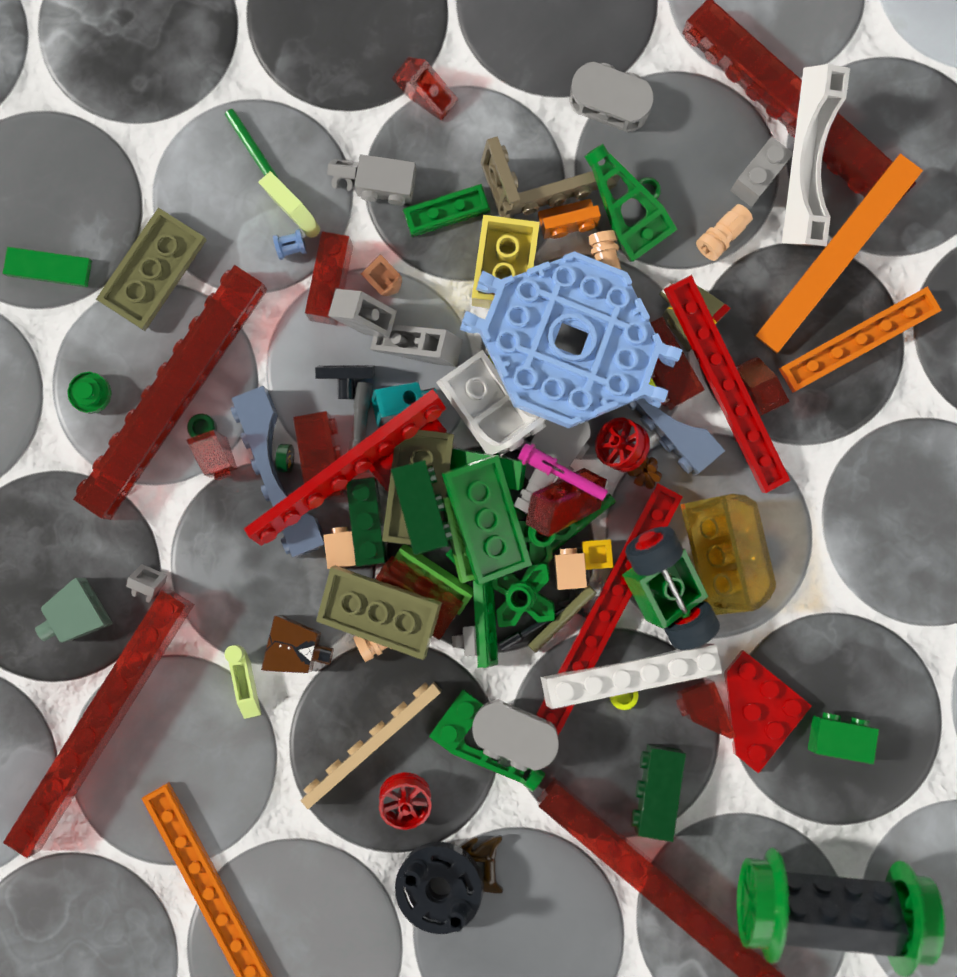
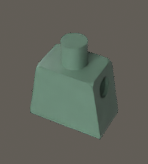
M75 578L41 607L46 621L35 627V630L42 641H47L56 635L58 640L63 643L73 641L110 626L113 622L87 578Z

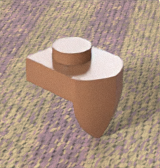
M381 254L360 273L382 296L387 297L397 294L402 285V276Z

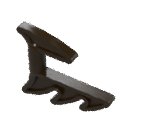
M502 835L487 839L474 850L472 848L478 841L477 836L470 838L459 846L468 852L476 862H484L483 882L484 892L501 894L503 892V887L496 881L495 861L497 848L503 838Z

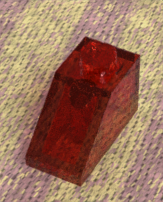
M408 57L392 77L393 81L408 98L439 120H443L458 101L456 95L425 59Z
M758 356L736 366L760 417L790 402L778 377Z
M213 430L186 439L205 476L214 477V480H220L231 476L230 471L237 469L226 436Z
M708 679L677 691L680 699L676 700V704L682 717L687 716L692 722L729 739L736 737L714 681Z

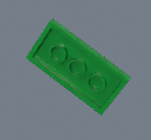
M493 455L442 473L476 584L481 585L531 566L532 563L499 455Z

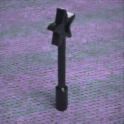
M569 589L568 600L558 602V605L563 608L555 612L556 617L577 597L573 589ZM584 608L577 613L583 617L588 616ZM552 621L537 622L525 630L517 631L497 643L502 652H505L522 642L523 638L550 624Z

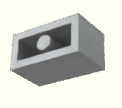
M771 137L738 177L730 191L750 207H753L793 156V152Z
M360 154L354 186L357 196H361V199L375 202L377 199L388 200L390 204L403 206L405 203L412 204L417 174L415 162Z
M336 289L328 316L364 335L389 338L397 311L362 291Z

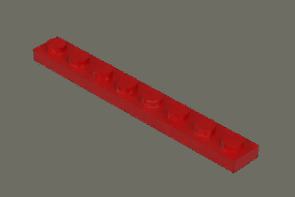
M692 275L664 288L663 290L761 492L768 493L790 481Z
M433 389L245 527L244 530L248 537L260 546L273 541L278 533L288 526L296 524L305 513L319 507L328 496L335 491L342 490L351 479L369 470L374 462L392 453L397 445L415 436L418 430L427 423L438 419L442 412L447 409Z

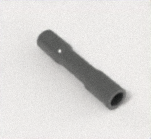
M356 382L353 426L348 451L365 439L373 387L371 383Z

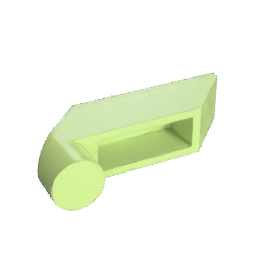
M271 171L258 182L273 201L302 229L307 237L313 238L319 234L320 226L312 214Z
M229 646L225 650L224 655L225 659L229 662L237 705L244 719L261 715L251 661L242 646Z

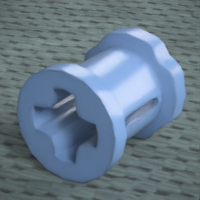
M297 229L293 234L281 237L278 235L273 236L279 260H283L287 255L299 252L302 254L307 253L301 229Z

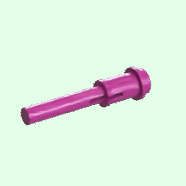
M526 443L518 456V459L522 460L523 465L527 463L548 476L552 473L602 501L608 490L558 464L557 458H553L538 450L533 443L532 445ZM552 467H555V468L559 469L560 471L564 472V474H562V473H560L559 471L553 469Z

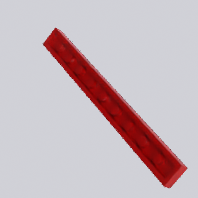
M659 483L655 485L557 674L595 667L632 596L622 575L632 568L625 553L627 545L634 538L648 530L668 527L683 496ZM544 698L536 716L552 722L559 736L575 704L552 709L546 706Z

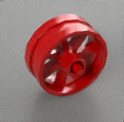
M624 417L614 418L605 423L595 441L597 458L604 465L620 472H629L638 468L646 459L650 448V439L647 431L641 425ZM633 426L635 429V433L629 436L631 427ZM620 430H622L621 436L618 434ZM609 449H614L609 455ZM620 455V461H621V462H620V463H614L615 460H616V459L618 458V456Z
M402 772L394 774L385 780L379 793V811L382 819L388 825L395 829L408 830L423 824L429 817L432 807L431 792L424 778L415 773ZM396 788H400V789L398 790V793L395 792V791H393V790L396 789ZM421 791L426 798L414 797ZM386 796L395 800L384 804V798ZM413 805L423 806V807H422L420 810L417 811V810L414 808ZM398 808V813L396 814L390 810Z

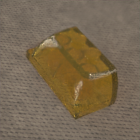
M732 493L680 504L695 569L709 596L703 601L708 602L712 606L715 615L749 612L760 609L770 600L776 589V581L757 503L746 495Z

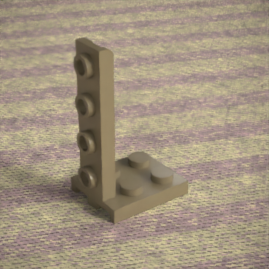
M498 136L486 141L480 163L500 217L513 219L516 214L523 213L524 215H529L538 211L539 207L546 205L555 207L564 203L566 199L572 197L582 199L590 195L592 191L598 190L593 171L518 193L517 176L514 171L510 172L507 163L509 162V156L505 145L501 146ZM614 175L608 179L607 185L609 190L617 186L620 176Z

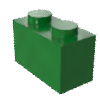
M823 712L822 717L813 715L807 750L815 754L874 764L879 729L869 726V720L852 717L851 722L840 720L841 715Z

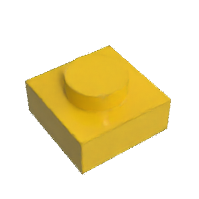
M611 539L582 541V553H584L586 570L613 568Z

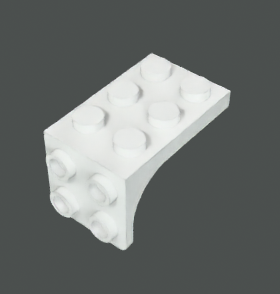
M483 349L436 382L487 454L494 455L498 453L502 456L508 451H513L525 442V438L538 433L546 427L544 423L546 419L513 406L496 368Z

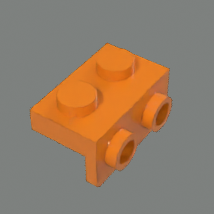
M591 199L538 212V219L544 239H557L576 231H590L598 226L601 217L598 205L593 206Z

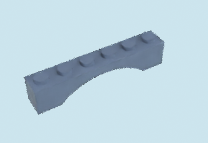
M261 386L231 398L234 404L231 407V412L236 423L241 422L244 430L241 433V438L246 449L251 448L254 459H251L253 470L256 475L261 474L264 485L261 486L263 496L266 501H271L274 507L289 495L284 490L277 476L273 461L272 442L278 413L269 390ZM308 513L301 516V519L296 524L288 526L282 531L284 535L281 538L282 546L286 554L291 553L292 557L298 558L325 547L324 533L320 522Z
M643 398L626 404L631 410L635 408L642 416L640 420L649 431L655 430L661 437L659 439L660 444L668 452L673 451L679 458L678 464L688 474L691 472L694 476L699 474L725 452L707 429L692 427L676 421L659 408L647 403Z

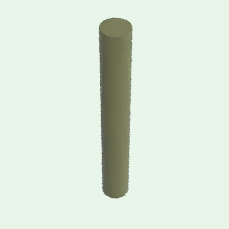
M589 585L528 646L537 653L597 592Z

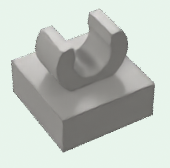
M333 159L329 162L327 175L334 176L332 187L337 188L339 179L343 178L347 181V190L350 191L354 187L358 162Z
M141 564L128 577L126 587L132 589L131 593L134 597L139 593L147 595L146 602L149 603L165 585L167 574Z
M475 625L463 627V635L452 636V647H464V656H477Z

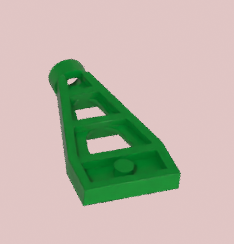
M604 144L597 146L584 156L593 171L611 228L615 231L617 243L629 262L635 261L678 230L664 206L608 152ZM604 159L605 163L603 165H599L598 162ZM614 175L620 176L628 186V192L618 199L613 198L607 185L608 179ZM633 198L646 209V216L629 227L624 222L621 207L623 203Z
M463 689L429 737L451 754L520 782L533 792L546 774L541 769L532 770L527 778H524L525 771L513 766L505 767L483 753L484 750H477L465 743L464 737L473 726L474 718L484 704Z

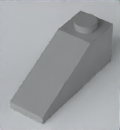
M393 324L389 338L373 336L370 350L431 364L457 367L463 339L443 329Z

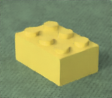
M483 215L472 291V306L490 308L495 293L488 294L476 290L482 271L503 279L511 275L514 277L527 272V269L534 267L540 222Z

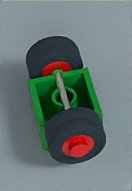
M658 527L634 538L625 549L632 568L622 575L645 620L664 629L671 644L679 650L694 649L713 639L720 629L719 620L712 606L708 602L703 601L709 596L674 530L670 527Z

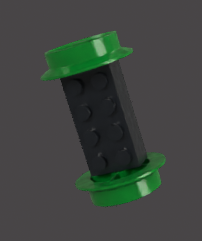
M769 848L763 859L746 858L742 863L738 878L736 904L740 940L744 947L761 949L766 961L769 963H776L779 960L784 945L888 956L894 971L899 976L908 977L915 972L918 965L933 966L941 955L945 934V918L939 889L931 877L916 875L913 868L905 861L893 863L885 881L786 872L783 858L776 848Z

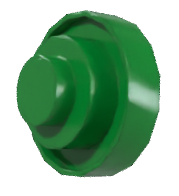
M83 372L75 376L69 383L67 390L68 400L71 405L78 411L88 414L98 413L105 409L112 395L111 386L108 381L101 375L93 372Z

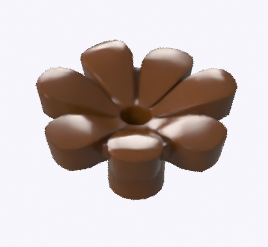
M646 457L638 468L627 472L629 476H636L634 484L642 486L645 482L647 489H653L656 484L655 482H660L662 474L657 471L658 462L654 457Z

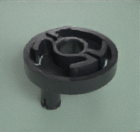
M431 842L417 847L402 863L395 881V896L403 915L417 928L433 934L460 932L477 914L484 893L483 876L474 858L459 846L447 842ZM431 856H433V859H439L448 862L449 865L442 861L432 860ZM435 877L445 879L450 884L451 891L445 895L436 894L431 889L430 880ZM465 881H466V883H467V885H468L469 892H472V891H473V893H468V890H467V886H466V884H465ZM405 890H406V892L408 893V897H409V900H410L411 904L413 905V908H412V906L410 905V903H409V901H408L407 894L405 893Z

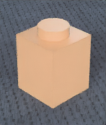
M347 527L331 528V534L324 535L327 569L334 565L341 568L356 566L352 531H348Z
M577 548L560 549V555L554 556L556 590L587 588L584 553L577 554Z

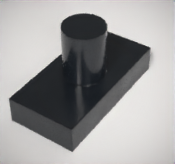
M319 365L315 367V379H337L338 399H354V379H372L375 377V365Z

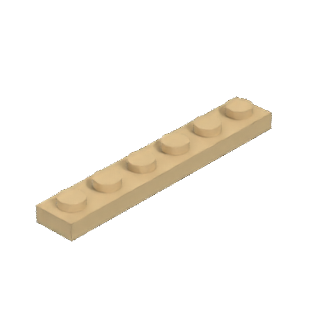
M426 682L413 693L416 698L407 705L403 701L391 712L394 717L385 724L383 721H380L369 731L372 735L371 738L365 743L359 740L347 751L350 754L343 762L337 759L325 770L328 775L322 781L316 778L303 789L306 795L300 800L307 809L313 806L438 696L442 691L435 682L430 686Z

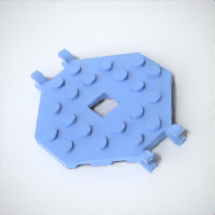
M575 251L549 263L548 261L529 268L527 272L514 277L511 275L499 279L490 273L482 271L476 290L488 294L495 293L494 299L485 319L466 311L460 327L462 331L480 334L514 407L566 428L574 427L641 398L645 399L650 405L659 408L661 403H664L668 390L649 384L657 359L659 358L667 366L674 367L675 362L679 361L682 349L664 344L659 334L655 333L649 321L650 316L641 298L637 297L631 285L633 282L628 272ZM562 323L589 333L581 355H575L557 348L554 344Z

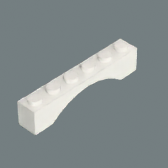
M824 64L803 69L782 243L827 246L831 217L826 208L822 193V156L831 124L847 96L850 68Z
M706 643L690 650L676 649L642 659L541 677L546 706L554 709L721 674L722 670L716 644Z

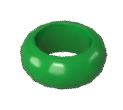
M645 177L639 181L642 185L651 184L655 188L653 196L656 199L659 197L661 187L656 179Z

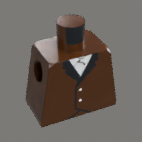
M277 615L273 619L261 670L310 673L313 670L314 662L330 665L334 648L319 645L320 631L285 616Z

